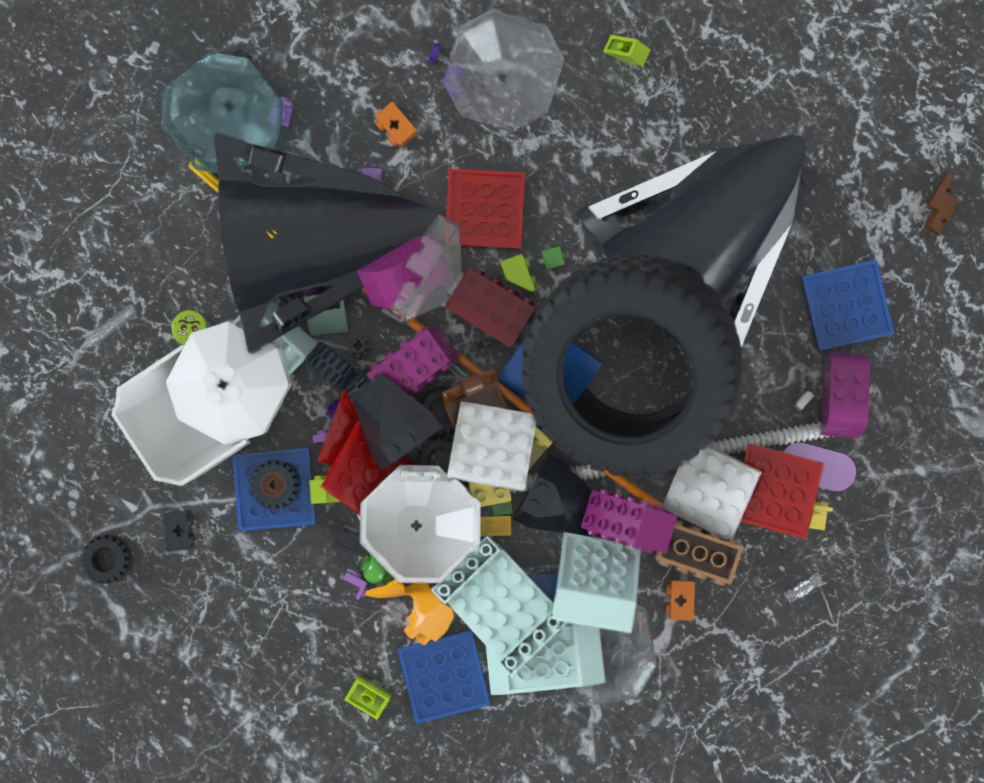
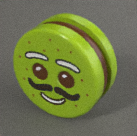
M187 310L179 313L174 318L172 334L179 343L185 345L191 333L209 328V325L203 315L196 311Z

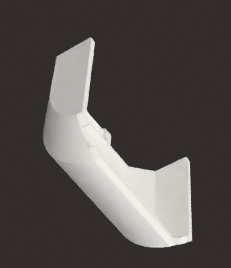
M181 345L119 386L116 391L115 406L112 410V417L153 479L180 486L196 479L250 444L249 439H244L225 445L177 419L166 381L185 345Z

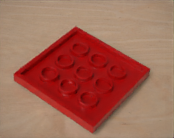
M449 168L445 245L521 249L525 173Z
M359 421L354 426L320 487L360 516V504L400 465L417 464L403 455L381 470L370 454Z
M749 443L744 463L762 471L740 522L807 539L825 463Z

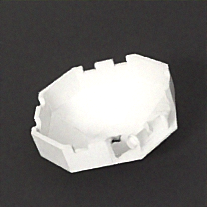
M225 322L190 334L166 384L178 420L225 445H229L268 432L270 424L292 386V381L280 346L270 342L262 347L261 350L254 354H249L243 329L230 322ZM221 379L224 382H228L226 390L218 388Z
M400 465L360 504V543L399 583H439L480 543V502L473 498L457 479L447 478V474L439 466ZM415 520L422 524V528H418V531L411 528V524H414Z

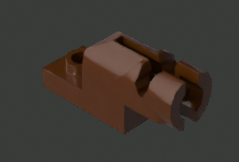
M950 172L943 176L925 208L930 210L924 228L936 236L942 234L945 229L943 223L950 221L958 205V200L946 193V191L949 192L955 183L952 181L955 175Z

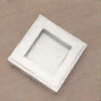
M806 391L797 400L794 407L802 410L814 395L810 391Z

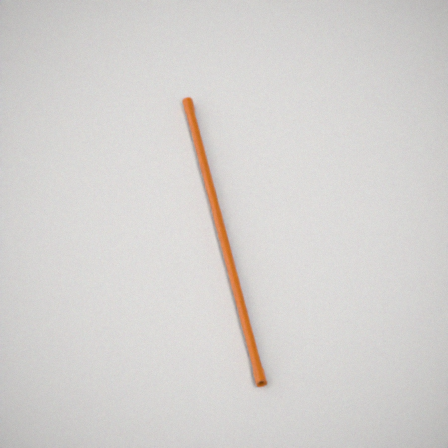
M399 306L384 307L416 332L426 328ZM457 351L461 356L456 360L458 364L472 374L478 373L480 375L485 373L484 370ZM497 381L500 392L506 400L522 412L532 414V409L524 400ZM607 470L603 472L640 501L653 504L652 508H654V505L662 507V503L644 492L626 477L609 475Z

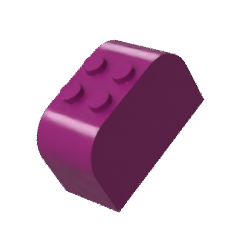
M418 236L358 270L371 305L378 307H394L406 303L449 276L435 238Z
M828 353L823 362L820 435L859 439L865 431L869 414V356Z

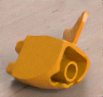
M395 579L383 587L365 591V596L374 598L405 595L412 597L414 607L408 617L410 624L404 631L409 638L413 639L416 637L418 642L424 646L430 639L436 642L448 630L454 617V610L448 604H444L431 590L435 586L432 583H413L405 587L403 583H399Z

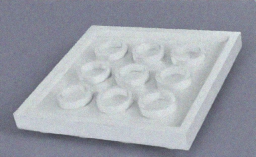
M461 401L447 478L525 491L536 427L533 415Z
M707 446L704 450H699L700 454L689 462L682 460L683 465L679 466L662 507L711 533L720 535L725 540L728 538L733 540L762 471Z

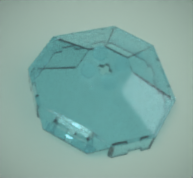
M210 52L163 89L161 127L165 132H169L175 140V145L183 154L186 153L196 170L218 173L214 135L221 133L229 137L272 148L280 139L283 101L249 58ZM229 101H232V105H235V108H232L231 111L225 106ZM234 157V161L240 169L249 165L247 160Z

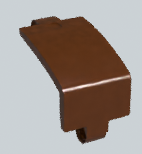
M495 368L480 375L478 373L472 374L460 380L459 385L442 392V405L454 432L456 430L461 401L508 409L497 385V372Z

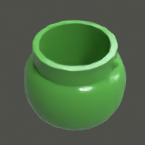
M371 554L370 556H365L361 565L364 578L372 584L383 583L387 585L392 575Z

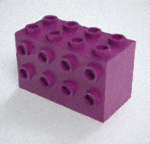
M439 325L432 328L428 326L415 333L416 338L413 337L400 345L401 349L393 350L385 356L386 360L384 359L371 366V371L366 375L373 381L383 373L399 385L408 395H413L425 388V383L434 381L441 376L440 372L449 370L456 365L455 361L461 356Z
M601 489L600 492L592 490L581 528L588 530L587 534L598 537L600 533V538L609 541L615 538V543L625 545L628 542L627 546L639 550L640 546H642L641 551L652 554L653 550L666 554L676 523V515L666 513V508L654 505V508H652L653 504L645 501H640V504H638L639 500L627 497L624 500L625 496L617 493L611 496L612 492Z

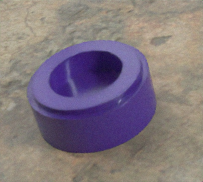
M435 42L428 59L429 61L436 62L442 47L440 44Z

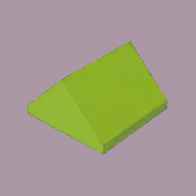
M359 674L344 700L377 720L390 700L392 693Z

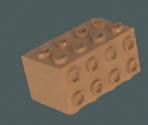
M676 521L666 554L658 551L654 552L653 558L657 559L656 563L669 567L672 564L675 565V570L686 574L689 570L693 572L695 577L706 580V577L712 578L711 582L724 586L725 583L732 584L743 547L738 546V541L729 538L723 541L719 539L720 535L708 531L706 534H703L700 528L690 525L688 528L682 527V522Z

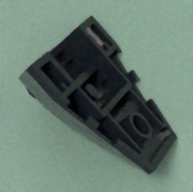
M383 373L352 395L370 454L381 470L443 428L432 410L424 407L413 396L408 395L399 385Z
M548 453L539 469L536 480L524 501L519 504L512 519L529 528L558 533L566 532L589 537L590 534H587L588 530L581 528L592 489L582 481L579 475H576L569 468L566 462Z

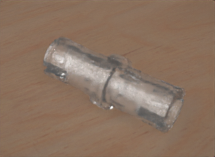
M815 573L807 580L798 582V585L785 592L784 595L791 604L803 595L807 596L808 592L822 585L823 582L818 574Z

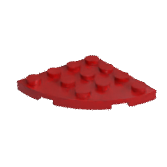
M346 389L342 391L317 460L331 467L354 426L359 422L355 405L352 403Z

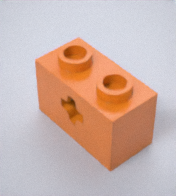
M393 102L375 115L377 120L375 122L376 126L381 132L385 130L389 136L387 138L393 146L398 145L401 148L418 134L415 127ZM392 123H394L395 125L398 124L397 130L395 128H392Z
M670 580V584L666 586V596H669V603H666V615H669L670 620L694 621L695 582ZM679 595L685 599L684 602H681V605L675 601V598H679Z

